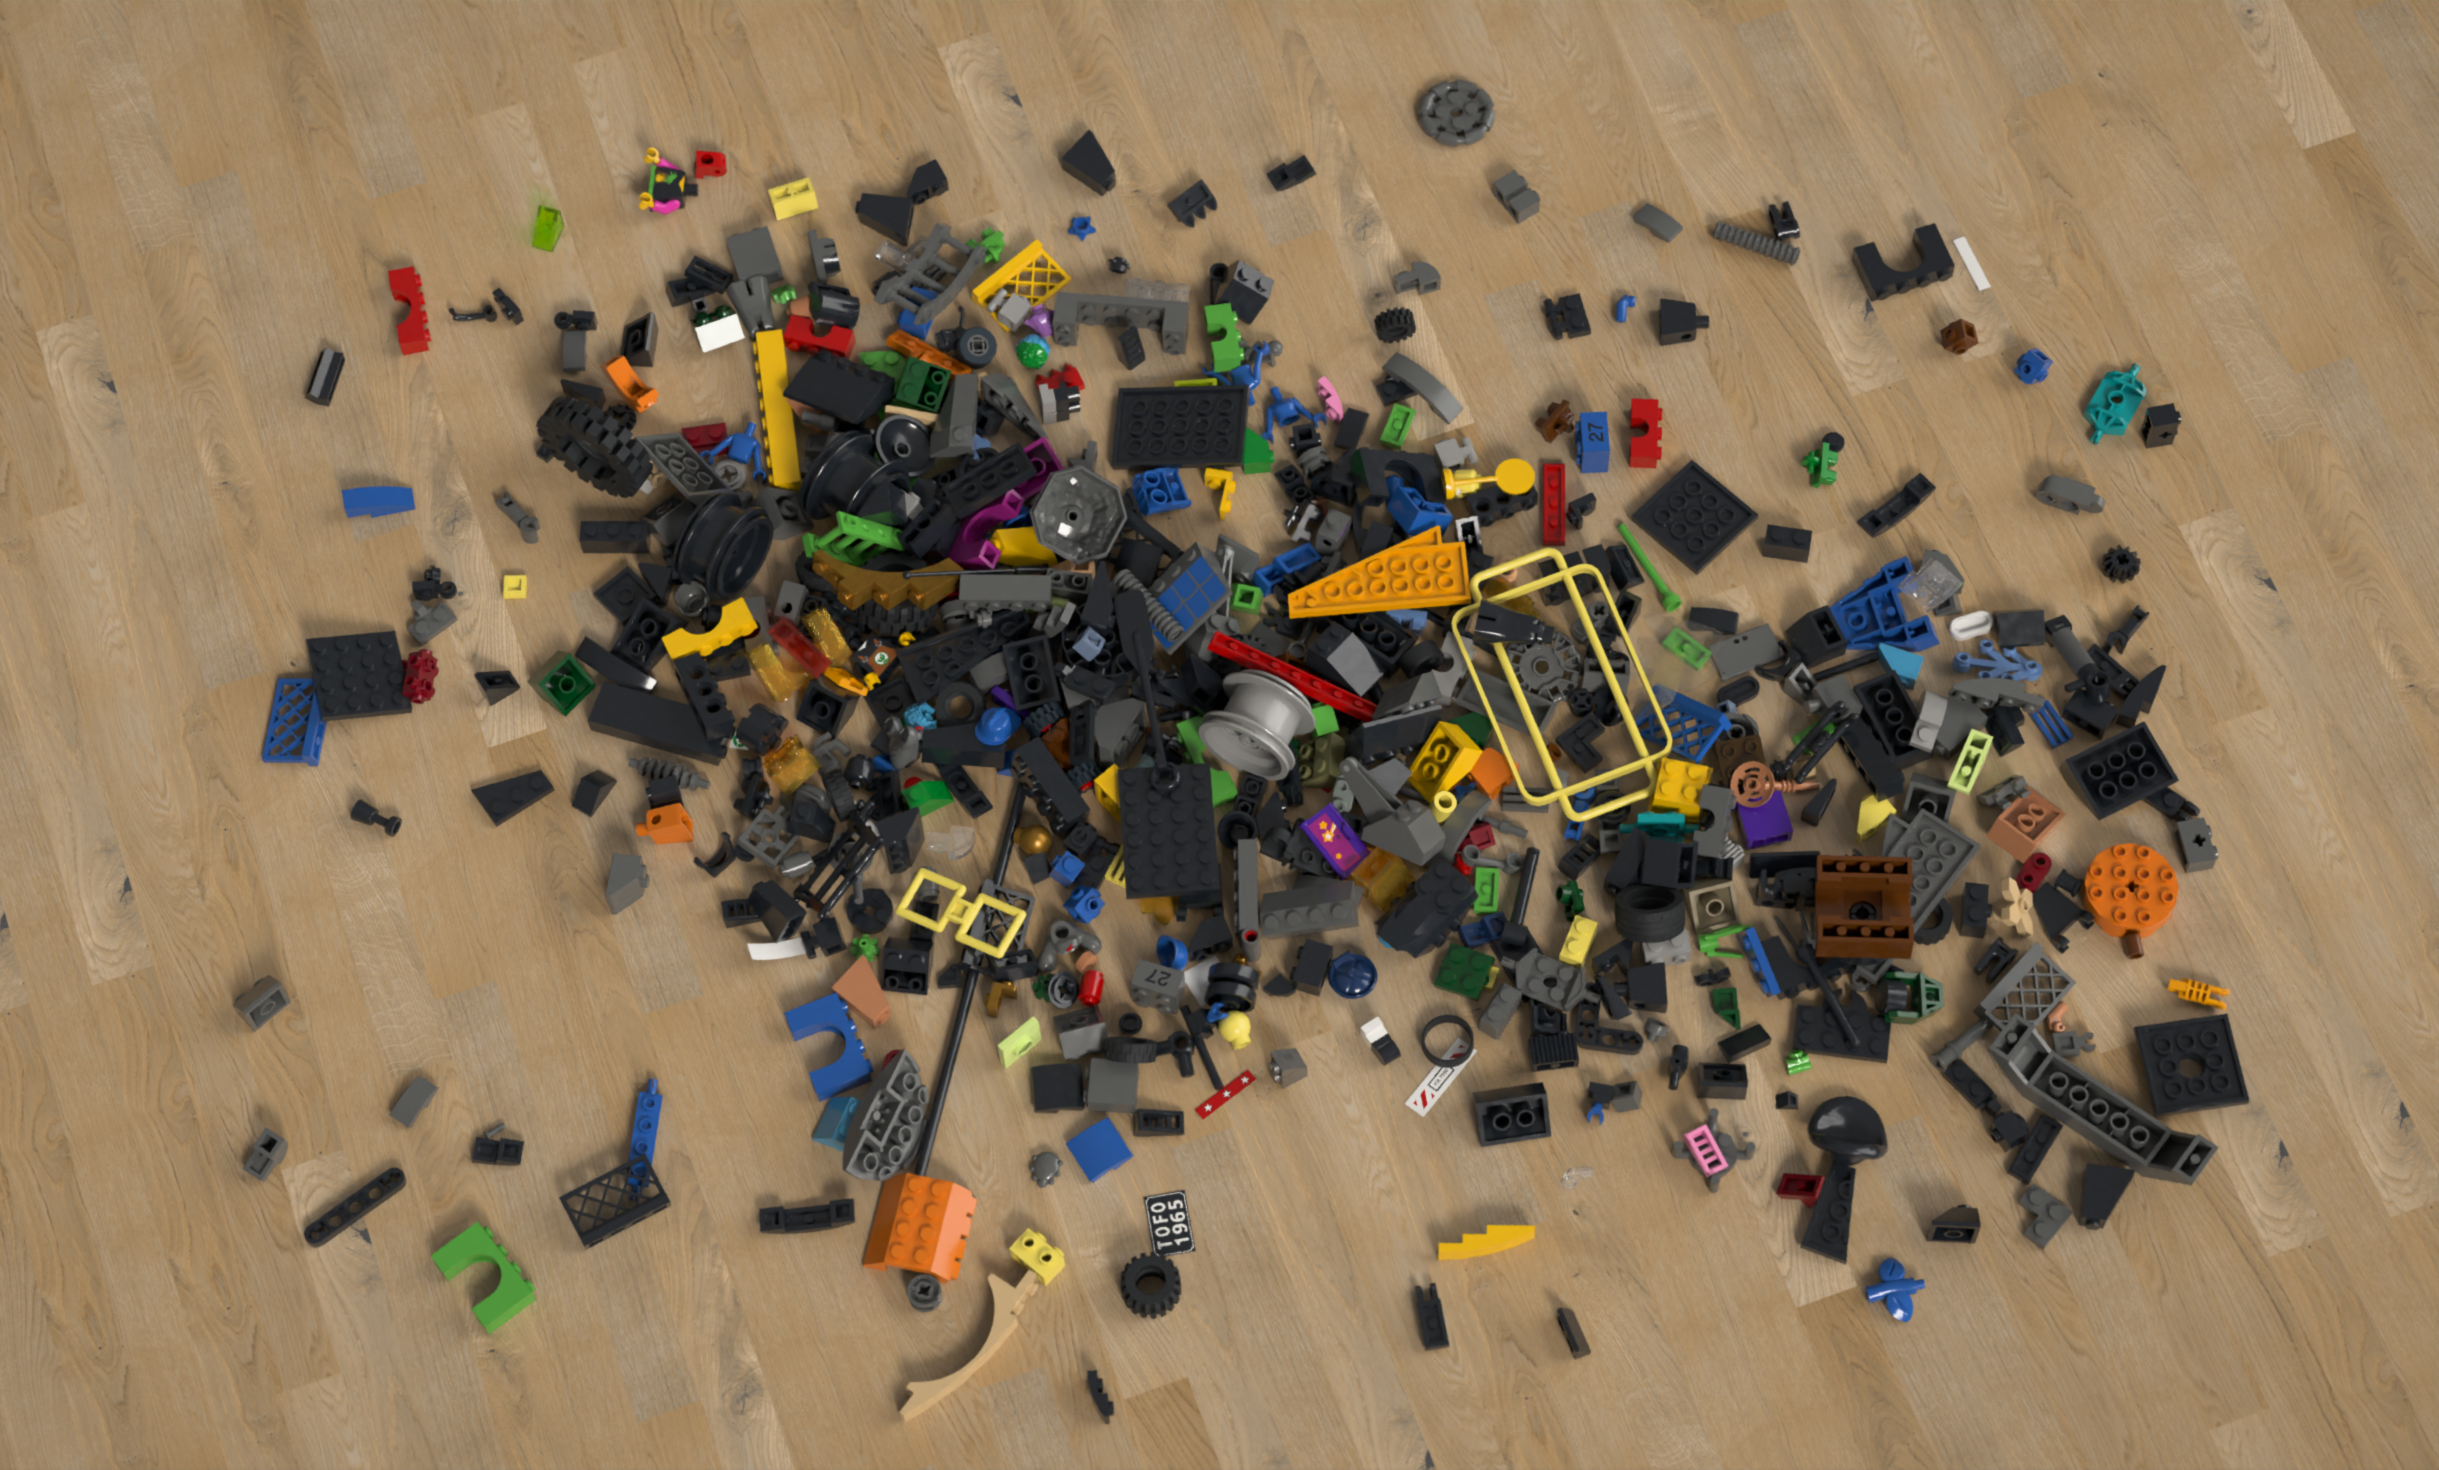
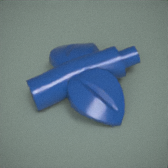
M1888 1258L1881 1263L1878 1270V1275L1882 1282L1865 1287L1869 1303L1886 1299V1309L1889 1314L1902 1322H1909L1913 1313V1301L1910 1295L1917 1294L1919 1289H1924L1925 1282L1924 1279L1914 1281L1913 1277L1904 1278L1905 1269L1903 1265L1894 1258Z

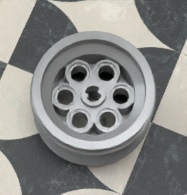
M1251 669L1228 674L1223 679V689L1229 701L1223 711H1211L1202 717V724L1198 730L1201 741L1217 758L1238 771L1265 780L1276 781L1284 779L1295 765L1294 755L1288 747L1294 734L1310 733L1316 726L1310 703L1295 687L1272 674Z

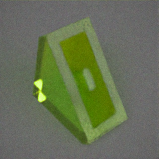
M544 205L538 206L532 247L550 252L554 251L565 227L560 210Z

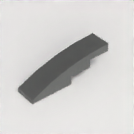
M1068 601L1063 609L1054 605L1050 613L1047 611L1039 612L1031 623L1032 626L1029 628L1024 639L1045 634L1052 638L1066 627L1076 605Z

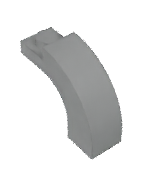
M1928 690L1922 692L1916 707L1918 712L1917 720L1908 745L1927 752L1932 751L1945 715L1948 702L1947 697Z

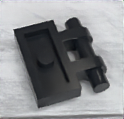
M1580 293L1558 298L1559 306L1553 305L1552 299L1544 301V313L1549 318V329L1551 334L1554 335L1555 340H1561L1563 332L1568 333L1569 339L1591 334V328ZM1562 315L1564 322H1559L1557 316Z

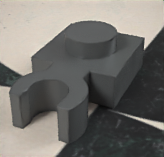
M2076 1031L2053 1033L2051 1038L2054 1052L2063 1058L2077 1057L2080 1055V1050L2093 1052L2096 1045H2088L2085 1041L2093 1039L2094 1035L2091 1032H2087L2081 1037H2077Z

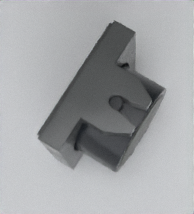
M816 229L810 230L807 234L817 280L819 283L828 284L827 278L834 277L841 271L835 242L831 238L818 239Z

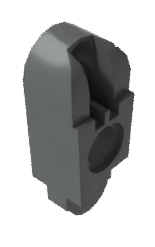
M2055 475L2046 477L2038 485L2035 495L2037 500L2045 505L2077 515L2080 510L2090 513H2101L2105 506V500L2099 495L2094 494L2095 487L2067 477L2062 478Z

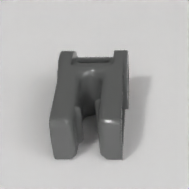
M1602 601L1592 603L1586 611L1597 632V629L1602 630L1606 626L1609 619V607ZM1579 617L1572 625L1573 631L1571 636L1578 643L1584 644L1589 638Z

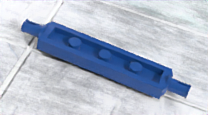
M653 1078L648 1079L647 1092H639L628 1159L629 1162L645 1153L651 1166L663 1095L656 1093L657 1079H654L653 1087H651ZM642 1161L634 1165L631 1174L644 1178L647 1171L644 1162ZM630 1178L628 1186L631 1187V1192L639 1194L643 1181ZM630 1195L629 1200L633 1201L634 1196Z

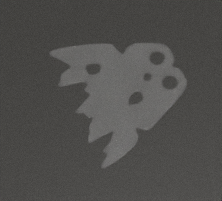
M1646 614L1643 616L1645 620L1649 621L1647 627L1653 629L1657 636L1637 639L1640 651L1644 653L1639 661L1643 671L1646 672V678L1650 687L1656 685L1659 687V692L1654 696L1660 710L1673 702L1680 688L1684 692L1693 691L1717 673L1720 659L1716 654L1722 649L1724 635L1721 631L1689 620H1684L1675 627L1676 620L1673 616ZM1709 638H1716L1717 643L1715 647L1711 650H1706L1704 648L1705 642ZM1686 644V650L1682 654L1675 652V646ZM1694 655H1697V660L1695 662H1691V658ZM1710 662L1712 664L1710 672L1702 675L1700 667L1704 663ZM1643 686L1628 691L1625 694L1629 703L1635 704L1634 708L1630 711L1635 722L1654 714ZM1624 720L1620 725L1621 727L1626 726Z

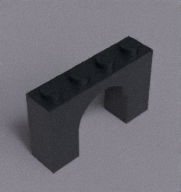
M1935 223L1914 230L1912 241L1922 263L1912 271L1900 272L1889 268L1883 262L1874 242L1853 248L1852 261L1871 302L1885 300L1891 295L1904 294L1911 289L1917 287L1924 288L1930 283L1943 282L1953 277L1955 264Z
M1361 447L1349 458L1358 502L1361 506L1379 507L1389 497L1384 474L1385 470L1401 475L1407 481L1410 488H1415L1425 501L1443 504L1446 502L1435 455Z
M1779 935L1760 942L1781 990L1777 994L1779 1000L1784 998L1792 999L1799 995L1801 991L1807 989L1811 991L1819 987L1810 969L1798 965L1790 958ZM1831 957L1819 968L1826 981L1834 982L1839 980L1844 974L1849 972L1853 974L1857 969V965L1848 964L1835 957Z

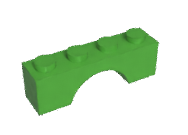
M1199 715L1176 724V734H1178L1176 742L1181 744L1185 750L1183 756L1186 764L1205 763L1202 759V753L1206 746L1201 741L1198 733L1199 727L1202 724V717ZM1210 768L1213 809L1236 801L1237 789L1229 772Z

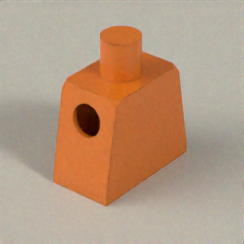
M1487 747L1482 752L1472 770L1466 774L1470 783H1475V789L1479 794L1492 800L1503 791V787H1507L1514 780L1504 755L1490 747ZM1514 762L1515 767H1516V769H1517V771H1518V774H1519V765Z
M680 803L648 810L646 812V822L636 823L637 835L639 837L650 835L656 844L694 841L693 820Z

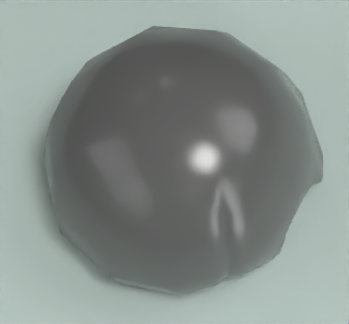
M691 581V585L681 584L674 595L679 611L690 618L703 614L704 609H708L710 604V598L706 594L705 587L696 581Z

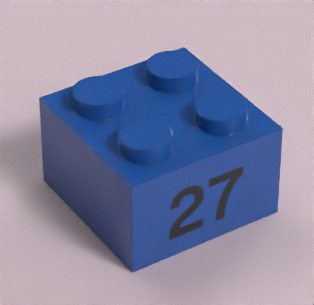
M1607 412L1580 413L1579 421L1575 422L1576 432L1574 433L1575 446H1577L1576 465H1581V473L1608 472L1610 445Z

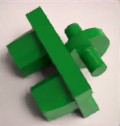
M1823 442L1820 449L1814 452L1810 451L1808 456L1803 457L1801 460V465L1807 468V473L1812 474L1811 487L1818 488L1821 484L1832 485L1836 481L1837 472L1827 468L1828 466L1833 467L1837 463L1838 453L1829 450V443Z

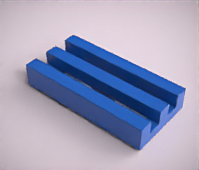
M2048 700L2044 702L2043 708L2038 713H2028L2052 749L2072 740V733ZM2038 713H2040V715L2043 717V719L2047 723V726L2054 733L2058 741H2055L2053 736L2050 734L2046 726L2043 724V722L2037 715Z

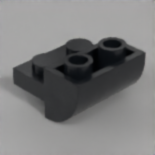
M811 281L808 285V290L813 303L809 310L814 323L821 326L832 327L834 325L853 330L860 312L859 298L851 296L848 288Z

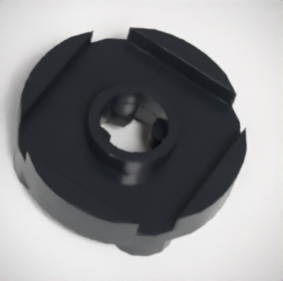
M880 888L863 889L864 902L856 904L854 894H852L847 905V916L851 926L864 934H876L883 931L894 915L892 901L889 896ZM868 907L876 908L871 916L866 912L864 913V910Z

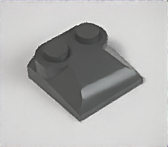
M1220 533L1217 547L1223 544L1234 549L1231 579L1235 583L1250 585L1255 571L1259 569V554Z

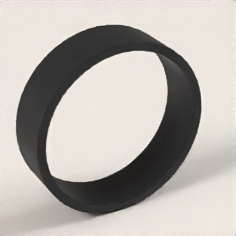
M1441 1015L1429 1021L1422 1033V1049L1426 1058L1431 1063L1443 1068H1452L1463 1064L1472 1054L1474 1047L1473 1032L1469 1024L1462 1018L1455 1015ZM1454 1023L1463 1027L1471 1039L1468 1050L1462 1056L1452 1060H1443L1433 1056L1426 1048L1425 1038L1428 1032L1436 1025Z

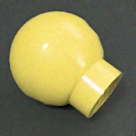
M1231 1010L1226 1012L1228 1013L1227 1018L1220 1019L1218 1023L1220 1035L1223 1039L1232 1043L1234 1050L1249 1045L1251 1043L1248 1035L1251 1028L1249 1018L1241 1011Z

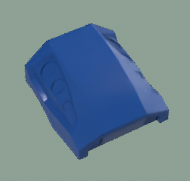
M1157 468L1134 476L1132 488L1143 515L1149 516L1191 506L1192 502L1188 500L1178 474L1179 468Z

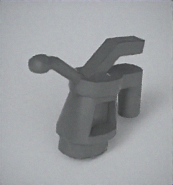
M827 732L816 739L810 755L791 758L788 764L793 765L796 761L812 760L818 774L823 776L837 769L842 771L840 761L831 753L836 749L843 756L848 757L851 754V749L839 739H834L821 746L832 738L831 734Z

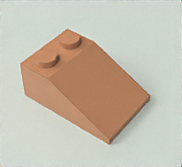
M2029 786L2026 790H2029L2031 794L2024 799L2017 797L2012 805L1996 819L1986 835L1996 845L2003 848L2023 864L2034 854L2066 815V813Z

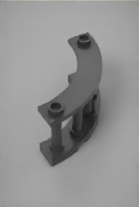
M936 223L932 233L922 247L925 251L919 259L914 258L904 269L903 273L905 274L901 277L896 275L891 279L882 281L874 301L879 304L891 303L893 301L917 315L913 324L922 325L928 323L939 315L964 288L978 265L984 262L986 258L985 252L988 247L976 245L973 249L951 236L949 232L952 227L950 225ZM947 243L970 257L962 270L938 257L937 253L943 244ZM929 265H935L956 278L946 288L923 273ZM915 282H920L940 295L931 301L910 289V287ZM903 296H907L908 298L919 303L920 305H922L921 308L915 305L914 303L908 301L907 299L903 298Z

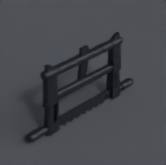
M872 800L866 802L859 811V815L852 816L847 823L848 828L846 832L842 833L835 846L831 847L824 860L820 861L819 866L815 868L813 874H810L807 882L804 884L800 883L793 892V899L796 902H804L806 908L816 911L817 918L820 920L827 919L832 908L850 885L856 883L858 880L857 876L875 853L884 846V838L876 836L872 831V827L866 826L863 822V819H866L875 807V803ZM855 832L860 838L817 893L814 894L810 891V888ZM865 843L870 845L868 849L864 852V854L861 856V858L854 865V867L849 871L847 869V866L851 863V861L858 854V852L865 845ZM840 875L844 877L843 881L824 904L821 901Z

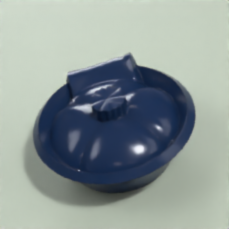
M1348 950L1331 961L1332 965L1329 968L1328 980L1331 988L1338 995L1348 999H1358L1366 996L1374 989L1377 983V970L1373 962L1367 957L1351 953Z

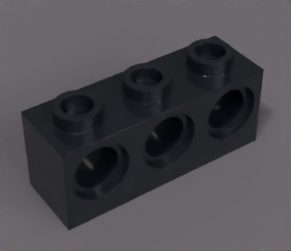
M1497 485L1467 496L1465 508L1470 516L1477 515L1479 528L1489 527L1495 521L1511 518L1515 513L1522 510L1528 511L1538 503V493L1534 485L1525 492L1526 496L1508 494ZM1499 501H1505V502H1507V503H1506V504H1500V503H1498V502H1499ZM1485 509L1486 512H1479L1478 510Z

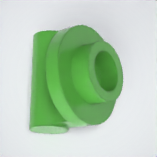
M1802 1050L1791 1051L1788 1053L1789 1056L1785 1058L1788 1075L1812 1069L1808 1053L1802 1052Z

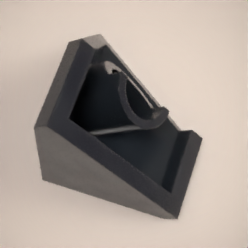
M1530 998V1038L1537 1034H1544L1547 1037L1561 1031H1567L1566 1013H1560L1550 1005Z

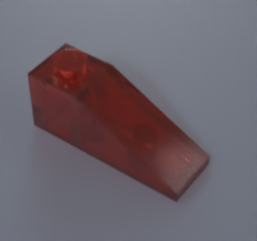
M784 616L768 631L769 637L814 678L818 679L832 664Z

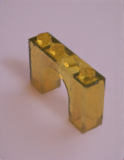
M818 607L801 618L815 642V656L810 665L798 672L787 671L778 661L770 645L764 642L744 654L771 700L780 701V703L788 700L792 696L791 693L793 691L805 689L808 687L811 679L825 674L826 669L829 667L843 665L849 660L847 657L852 655L851 650L826 608Z

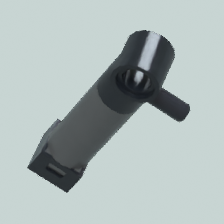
M2065 615L2046 621L2045 640L2051 648L2055 647L2079 679L2064 686L2065 691L2070 693L2084 687L2086 689V696L2090 701L2095 703L2106 701L2109 697L2110 677L2106 672L2099 669L2074 635L2070 621Z

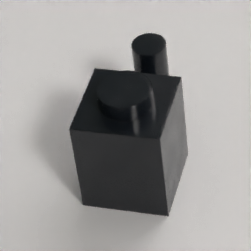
M827 917V919L824 918L818 923L813 924L816 933L814 937L810 936L809 931L800 933L808 959L817 957L815 949L819 947L825 957L847 950L840 924L835 917Z

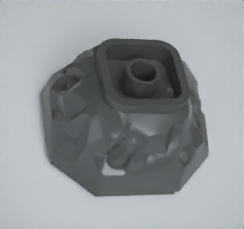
M1082 465L1050 473L1030 511L1038 543L1076 565L1107 557L1128 518L1119 487ZM1071 512L1074 514V521L1069 518Z

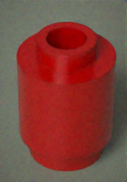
M1087 970L1085 975L1082 976L1078 999L1083 1005L1093 1007L1101 1002L1105 982L1101 972Z

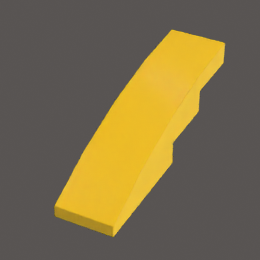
M1487 1225L1486 1234H1463L1462 1243H1438V1260L1484 1256L1515 1247L1534 1238L1535 1225Z

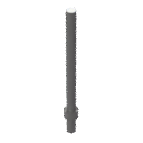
M1402 786L1397 792L1406 797L1430 804L1417 790ZM1486 815L1481 820L1476 819V822L1479 823L1488 821L1491 827L1498 829V832L1505 835L1512 834L1526 839L1528 835V830L1514 826L1512 822L1504 819L1500 821Z

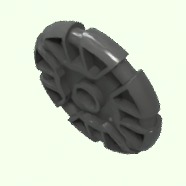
M1456 79L1455 82H1440L1432 86L1428 90L1429 93L1423 95L1419 103L1418 115L1420 116L1419 123L1427 136L1435 138L1437 143L1445 146L1457 147V145L1462 144L1468 146L1478 142L1485 136L1486 131H1490L1495 120V111L1492 109L1494 103L1490 95L1483 88L1479 89L1475 83L1466 80ZM1471 94L1475 96L1473 100L1469 98ZM1437 99L1439 101L1438 104H1436L1433 100ZM1458 111L1462 115L1460 117H1453L1451 113ZM1455 132H1463L1464 136H1456Z
M1560 631L1554 632L1552 639L1554 641L1553 648L1546 646L1543 642L1539 645L1538 640L1537 644H1534L1535 646L1527 649L1526 645L1508 643L1505 652L1515 675L1520 674L1523 680L1519 684L1522 689L1529 692L1530 689L1539 690L1538 696L1556 704L1561 701L1565 702L1577 690L1579 686L1578 679L1579 676H1582L1583 670L1582 658L1580 653L1578 654L1574 648V642L1567 635ZM1564 651H1566L1569 656V659L1565 661L1562 655L1560 654ZM1514 655L1521 657L1519 664L1513 663ZM1543 661L1548 665V671L1545 674H1540L1536 671L1535 666L1537 662ZM1500 665L1502 680L1508 682L1504 670ZM1564 671L1571 673L1569 680L1562 678ZM1556 686L1558 693L1551 695L1549 689ZM1510 692L1511 696L1515 698L1513 692Z

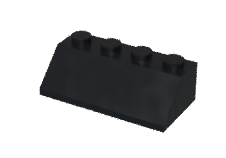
M1381 611L1319 616L1316 632L1321 635L1335 621L1353 632L1387 669L1384 677L1388 680L1400 669L1399 661L1401 657L1415 645L1419 637Z
M1439 704L1363 723L1344 740L1350 757L1356 758L1360 764L1363 763V766L1376 762V759L1382 758L1383 761L1394 758L1396 754L1401 753L1402 756L1413 753L1416 749H1422L1438 722L1441 721L1442 707Z

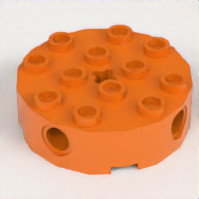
M2128 843L2113 845L2095 857L2088 866L2082 886L2081 898L2084 910L2094 915L2095 919L2093 921L2095 924L2100 926L2101 930L2110 936L2124 939L2126 935L2136 933L2140 935V938H2146L2160 929L2171 917L2176 905L2179 886L2175 871L2165 857L2150 847Z

